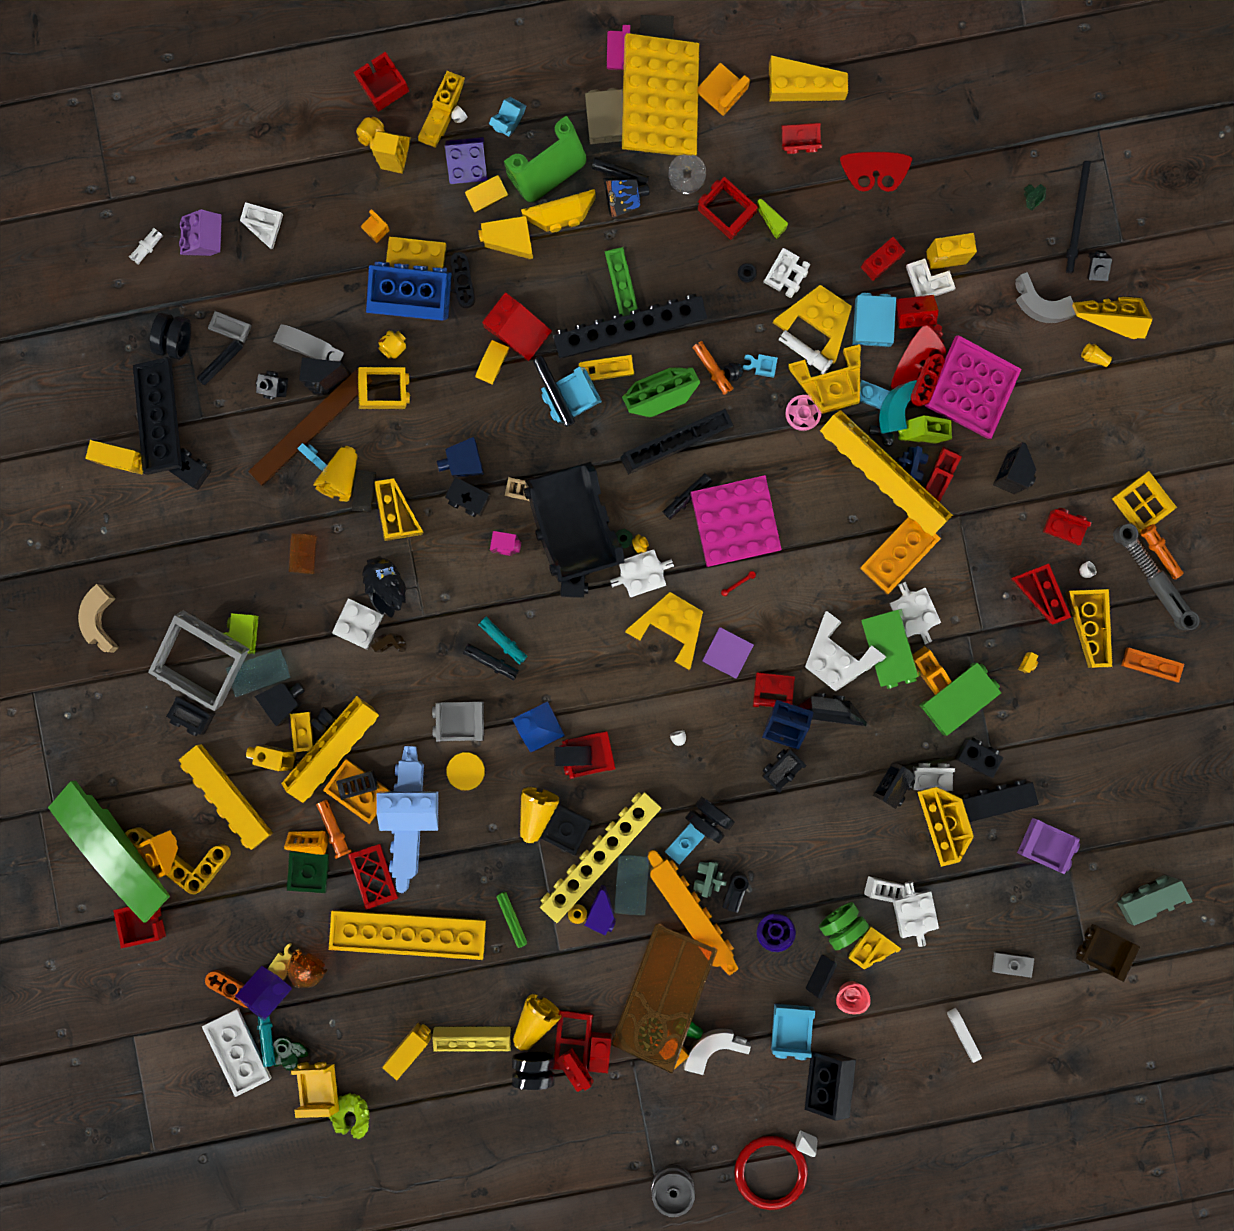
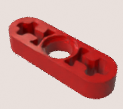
M934 354L926 359L911 393V401L914 405L922 406L930 402L945 363L942 355ZM933 360H936L937 367H934L935 363ZM926 375L931 377V385L925 383L924 378ZM922 393L921 397L923 398V400H920V396L918 394Z

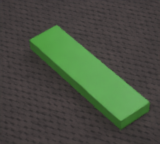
M621 247L605 251L619 314H623V317L630 315V311L636 310L638 307L624 249ZM626 321L624 325L632 324L633 322Z

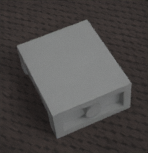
M484 702L436 703V707L432 708V716L436 718V726H433V737H436V742L484 740Z

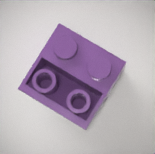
M198 210L182 216L180 221L181 238L179 241L181 255L211 256L220 253L221 214Z

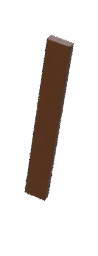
M358 368L248 471L262 486L299 452L297 448L302 443L307 445L358 397ZM367 375L368 387L373 381Z

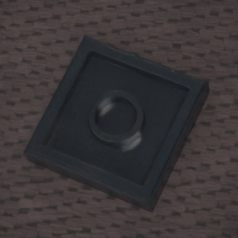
M558 804L541 839L575 856L592 820Z

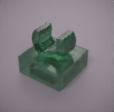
M1029 184L1024 188L1026 192L1024 193L1026 207L1031 211L1046 199V188L1042 184L1036 188Z

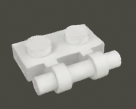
M783 248L766 276L764 283L778 291H781L783 286L788 287L785 295L792 298L794 293L798 292L802 279L806 278L810 264L804 261L802 266L797 265L799 256ZM792 271L796 272L793 281L788 279Z

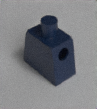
M474 437L445 449L447 458L437 460L439 472L450 469L453 477L484 475Z

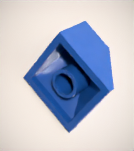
M548 701L512 719L530 753L565 736Z

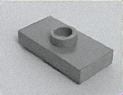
M994 952L992 972L1032 978L1034 958Z

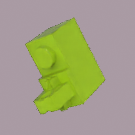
M925 415L907 420V429L898 431V438L902 441L936 444L952 439L951 420Z
M231 613V617L227 621L229 632L223 634L249 648L248 654H255L259 616Z

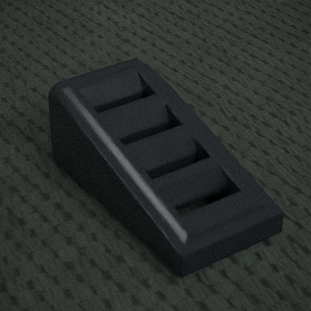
M374 770L336 781L341 800L379 789ZM366 776L368 777V780H369V784H370V787H369V788H367V785H366V782H365V778H364V777H366ZM359 778L361 779V783L363 786L362 790H360L357 779ZM352 780L354 781L356 792H353L352 786L350 783V781ZM343 783L347 784L349 794H345Z

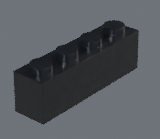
M1019 779L1014 781L1015 784L1008 786L1007 783L996 785V789L993 790L984 788L977 790V794L970 795V793H964L958 796L963 800L969 822L1039 805L1033 782Z

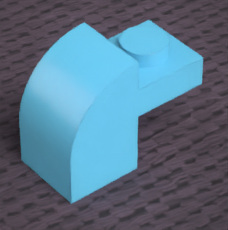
M512 97L504 99L499 113L491 117L489 124L493 126L495 131L509 137L521 121L527 106Z

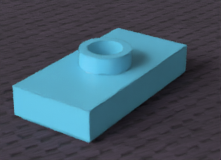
M690 823L665 852L680 865L705 836Z

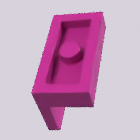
M623 25L622 31H608L607 69L624 70V36L626 33L630 34V25Z

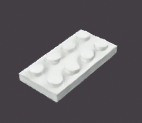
M239 1008L202 1026L235 1097L272 1078L267 1067H263V1058Z

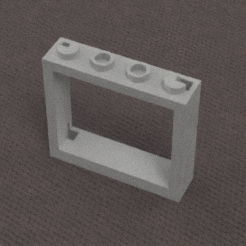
M183 610L174 615L148 673L157 677V680L169 684L172 689L186 694L189 699L196 700L203 704L205 708L208 707L215 711L223 705L248 654L249 648ZM181 628L235 658L218 696L164 665Z

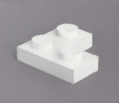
M926 259L906 265L916 297L934 295L935 297L955 290L950 271L931 276Z

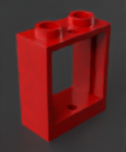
M723 177L721 181L716 180L711 186L712 190L708 195L705 193L699 199L698 211L732 240L757 213L758 206L727 178ZM723 189L746 209L730 227L726 226L706 208Z

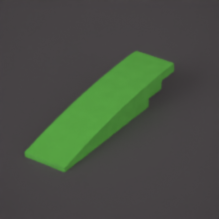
M70 781L48 807L103 879L143 923H146L170 895L109 810L102 809L92 795H86L77 781Z

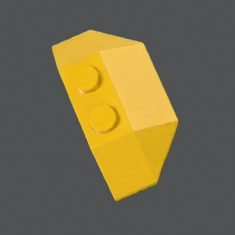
M595 189L521 209L522 216H526L528 222L546 232H557L562 229L561 227L568 225L569 227L577 226L584 220L596 199Z
M937 786L918 791L917 793L941 867L960 862L974 837L962 798Z

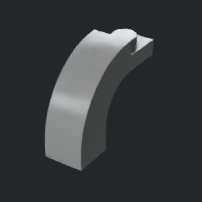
M1028 272L1021 274L1016 279V289L1022 294L1016 301L1020 308L1031 318L1044 323H1058L1073 318L1076 315L1072 307L1074 302L1071 296L1058 301H1047L1036 293Z
M280 325L273 342L288 350L314 359L340 362L344 355L343 352L332 347L329 343L287 325Z

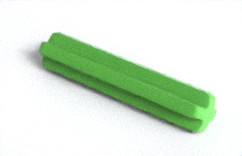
M502 892L497 895V900L517 947H523L527 944L526 938L507 893Z

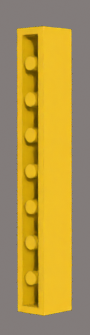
M841 410L835 413L820 430L825 439L832 442L840 453L846 455L855 467L860 468L869 480L874 481L883 493L888 494L898 507L907 512L909 518L921 525L924 532L933 536L953 516Z

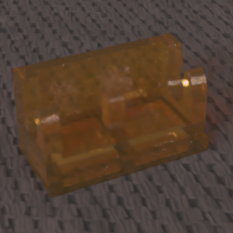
M291 534L289 572L314 574L316 536Z

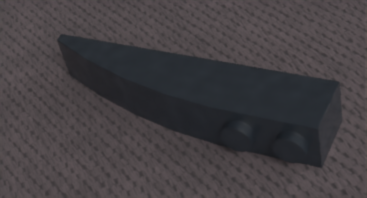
M725 408L625 452L620 458L629 475L696 445L734 425Z

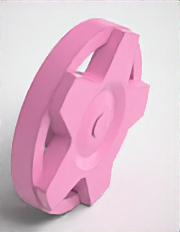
M809 395L794 397L786 407L785 415L787 422L791 427L799 431H807L814 428L821 419V411L815 403L812 405L808 404L807 399L812 401ZM798 400L797 405H791L794 401ZM818 412V417L815 421L813 415ZM789 414L794 417L793 421H791ZM804 423V424H806L808 427H800V426Z

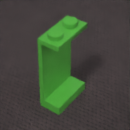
M902 609L861 620L869 648L872 645L886 656L883 661L875 664V669L880 686H887V689L898 686V682L905 681L906 684L917 681L916 677L921 676V673L917 672L901 618L904 616Z
M972 663L967 671L930 700H925L920 704V707L942 735L948 736L1001 694L999 684L993 678H989L987 675L988 671L983 664Z

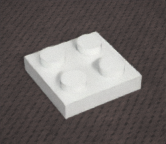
M348 599L332 633L368 649L384 615Z

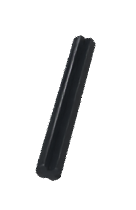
M539 356L535 358L533 363L566 427L573 425L575 420L544 357Z

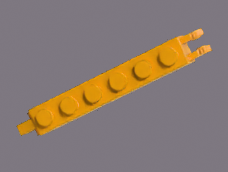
M655 850L648 852L647 857L653 866L650 870V877L693 939L718 949L712 966H721L729 976L736 972L738 966L733 958L732 950L734 947L728 939L724 941L721 936L723 932L718 924H712L710 921L711 914L706 907L701 908L699 905L701 900L695 891L692 893L687 887L690 884L684 876L680 877L676 872L678 870L677 865L673 860L662 859ZM700 947L707 959L710 960L712 952Z

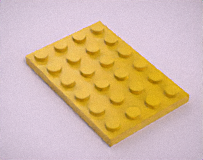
M626 33L624 36L622 149L695 157L697 155L699 43Z

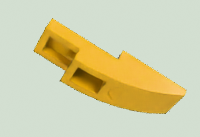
M449 71L446 72L432 101L433 106L420 131L418 141L435 148L437 147L441 136H444L450 123L451 112L457 105L465 77Z

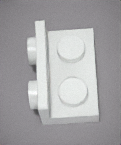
M919 763V767L913 766V774L915 775L913 790H925L937 786L945 791H953V772H955V768L950 767V764L938 763V767H930V763Z

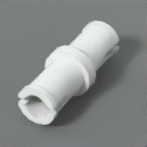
M153 228L148 236L139 242L140 245L129 258L139 265L143 258L153 251L152 248L163 235Z

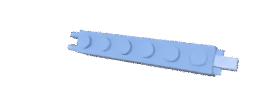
M404 746L402 760L399 761V764L395 765V776H398V782L394 784V791H423L424 764L418 761L416 746ZM392 831V834L395 835L390 847V852L393 853V861H390L389 872H392V878H396V890L399 893H404L408 890L410 879L418 873L420 831Z

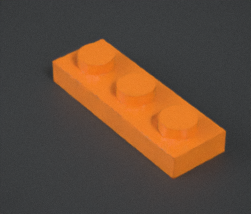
M1126 648L1121 666L1179 683L1184 664L1136 649Z

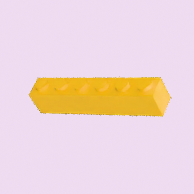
M356 696L281 783L285 791L302 803L310 798L314 790L325 781L326 776L332 769H335L339 761L350 752L357 740L361 739L370 725L375 723L379 716L376 710Z
M202 744L196 745L179 759L182 770L193 777L192 781L195 786L205 792L204 796L207 801L217 807L216 811L223 819L226 818L230 823L228 824L232 832L238 833L242 838L240 840L246 848H250V850L256 848L273 834Z

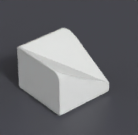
M800 1130L795 1146L798 1151L815 1157L818 1140L815 1136Z

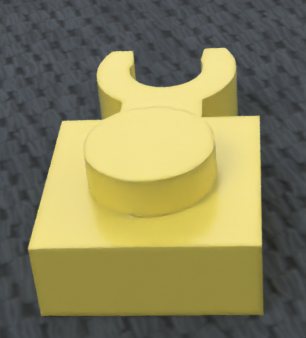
M291 943L284 948V955L279 952L268 967L269 971L279 976L282 980L286 978L295 964L291 959L300 953L299 948L295 953L289 951Z

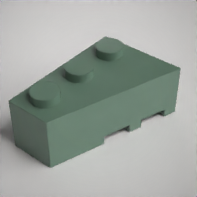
M1163 875L1158 877L1155 883L1151 885L1145 884L1138 888L1139 891L1123 895L1121 897L1122 900L1117 903L1127 922L1135 926L1157 917V913L1167 908L1169 911L1174 910V905L1185 901L1186 904H1189L1193 901L1181 880Z

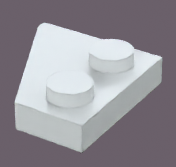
M245 202L240 221L270 249H273L283 214Z

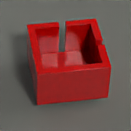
M386 52L371 61L376 72L372 73L368 63L353 72L357 82L378 112L409 92L406 81Z
M127 905L113 910L121 948L158 941L166 937L163 919L159 920L158 918L162 916L160 908L146 923H143Z

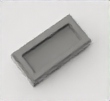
M215 311L208 329L245 343L251 325Z

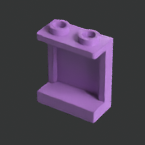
M1032 818L1017 853L1065 874L1071 868L1073 854L1079 850L1080 839Z

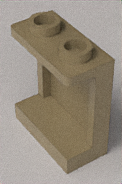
M610 88L607 91L591 90L589 93H585L590 144L622 141L623 89Z

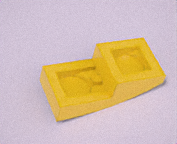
M491 340L475 377L493 385L500 372L501 365L509 352V347Z

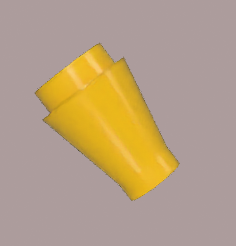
M1087 344L1081 354L1084 361L1107 367L1112 360V357L1107 355L1096 344Z

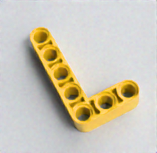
M141 827L128 830L125 833L134 846L153 838L150 833ZM133 832H136L139 836L137 842L132 838ZM225 844L213 847L196 869L176 855L170 873L166 876L189 894H197L207 887L231 855L230 848ZM217 849L223 851L222 859L217 857ZM205 864L211 867L210 874L205 872ZM178 868H181V869L184 870V876H183V877H180V876L178 875V873H177ZM193 880H197L199 882L198 889L193 887Z

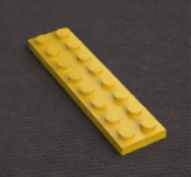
M332 910L329 950L483 960L486 920Z

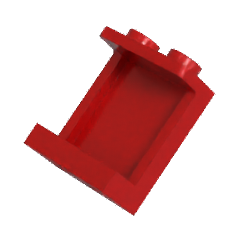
M608 731L563 740V745L559 746H591L592 765L564 766L565 775H569L570 779L616 769Z

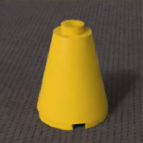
M349 446L341 447L313 484V486H316L315 489L330 498L338 496L340 497L339 501H349L358 455L355 453L356 450Z
M535 787L523 788L521 793L520 836L524 842L534 843L540 839L558 806L559 797L550 791L543 789V792H537Z
M531 994L527 997L514 1034V1045L521 1051L529 1050L561 1018V1015H558L559 1009L554 1003L544 997L540 1000L536 994Z

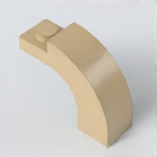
M96 584L85 595L80 605L79 627L83 637L89 644H96L98 642L97 646L103 652L114 653L119 646L104 631L101 618L104 610L115 600V597L103 585Z

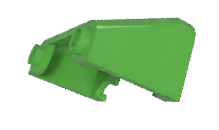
M567 116L559 120L555 125V134L559 140L528 162L523 155L514 154L504 161L508 178L528 202L539 200L586 164L585 151L572 122Z

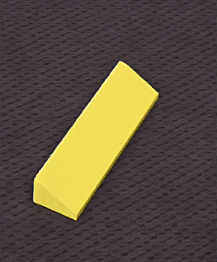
M434 1027L433 1030L434 1051H511L510 1027Z

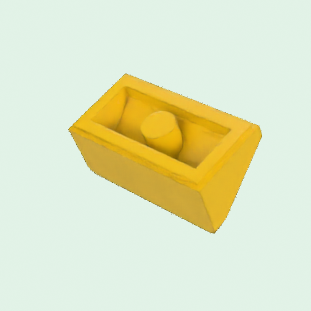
M499 175L465 192L474 212L508 196Z

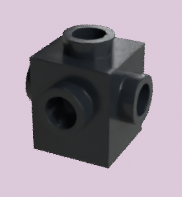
M268 370L264 374H258L256 393L263 394V398L267 399L286 397L288 378L278 376V372Z

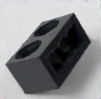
M972 737L971 740L965 738L955 759L993 778L1004 758L999 755L1000 751L990 746L988 749L981 746L983 742ZM970 747L975 748V755L969 757L967 754ZM987 756L992 758L990 766H986L984 762Z

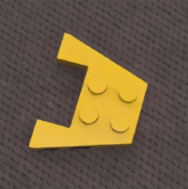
M819 285L775 318L773 323L784 331L789 330L797 317L809 323L830 338L820 354L828 360H833L832 364H834L852 306L822 285Z
M860 344L843 349L847 368L811 377L805 360L788 365L790 372L822 414L859 404Z
M669 592L625 632L639 641L650 624L684 644L675 662L690 670L703 611Z

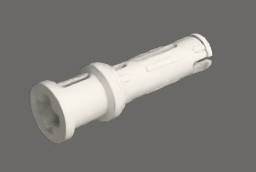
M787 330L779 338V341L808 360V365H813L819 369L821 374H825L833 363V360H828L822 356L819 350H812L787 332Z

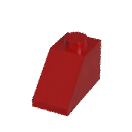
M592 1032L589 1072L608 1073L611 1047L610 1033Z

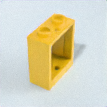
M359 367V409H405L406 404L410 403V394L406 392V385H409V373H405V367ZM367 374L400 375V401H367Z
M90 440L85 459L100 465L143 474L141 453Z

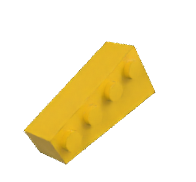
M771 55L769 62L770 101H832L846 99L848 94V73Z
M1109 589L1065 592L1088 668L1112 667Z

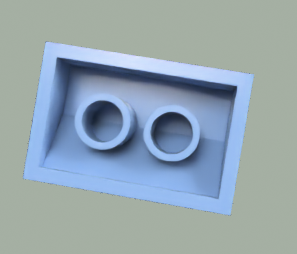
M438 791L378 792L377 819L379 830L438 831Z

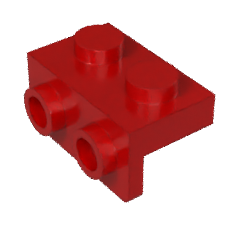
M819 122L781 125L782 149L787 151V154H796L798 150L805 149L806 152H817V149L822 148Z

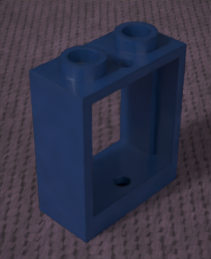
M776 700L767 719L762 738L799 750L810 728L814 712Z

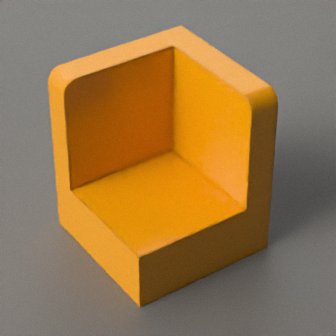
M371 209L369 211L371 216L361 225V228L378 243L390 229Z

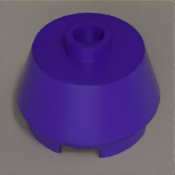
M770 914L763 918L757 927L759 943L771 952L784 951L795 940L796 930L794 924L784 915Z

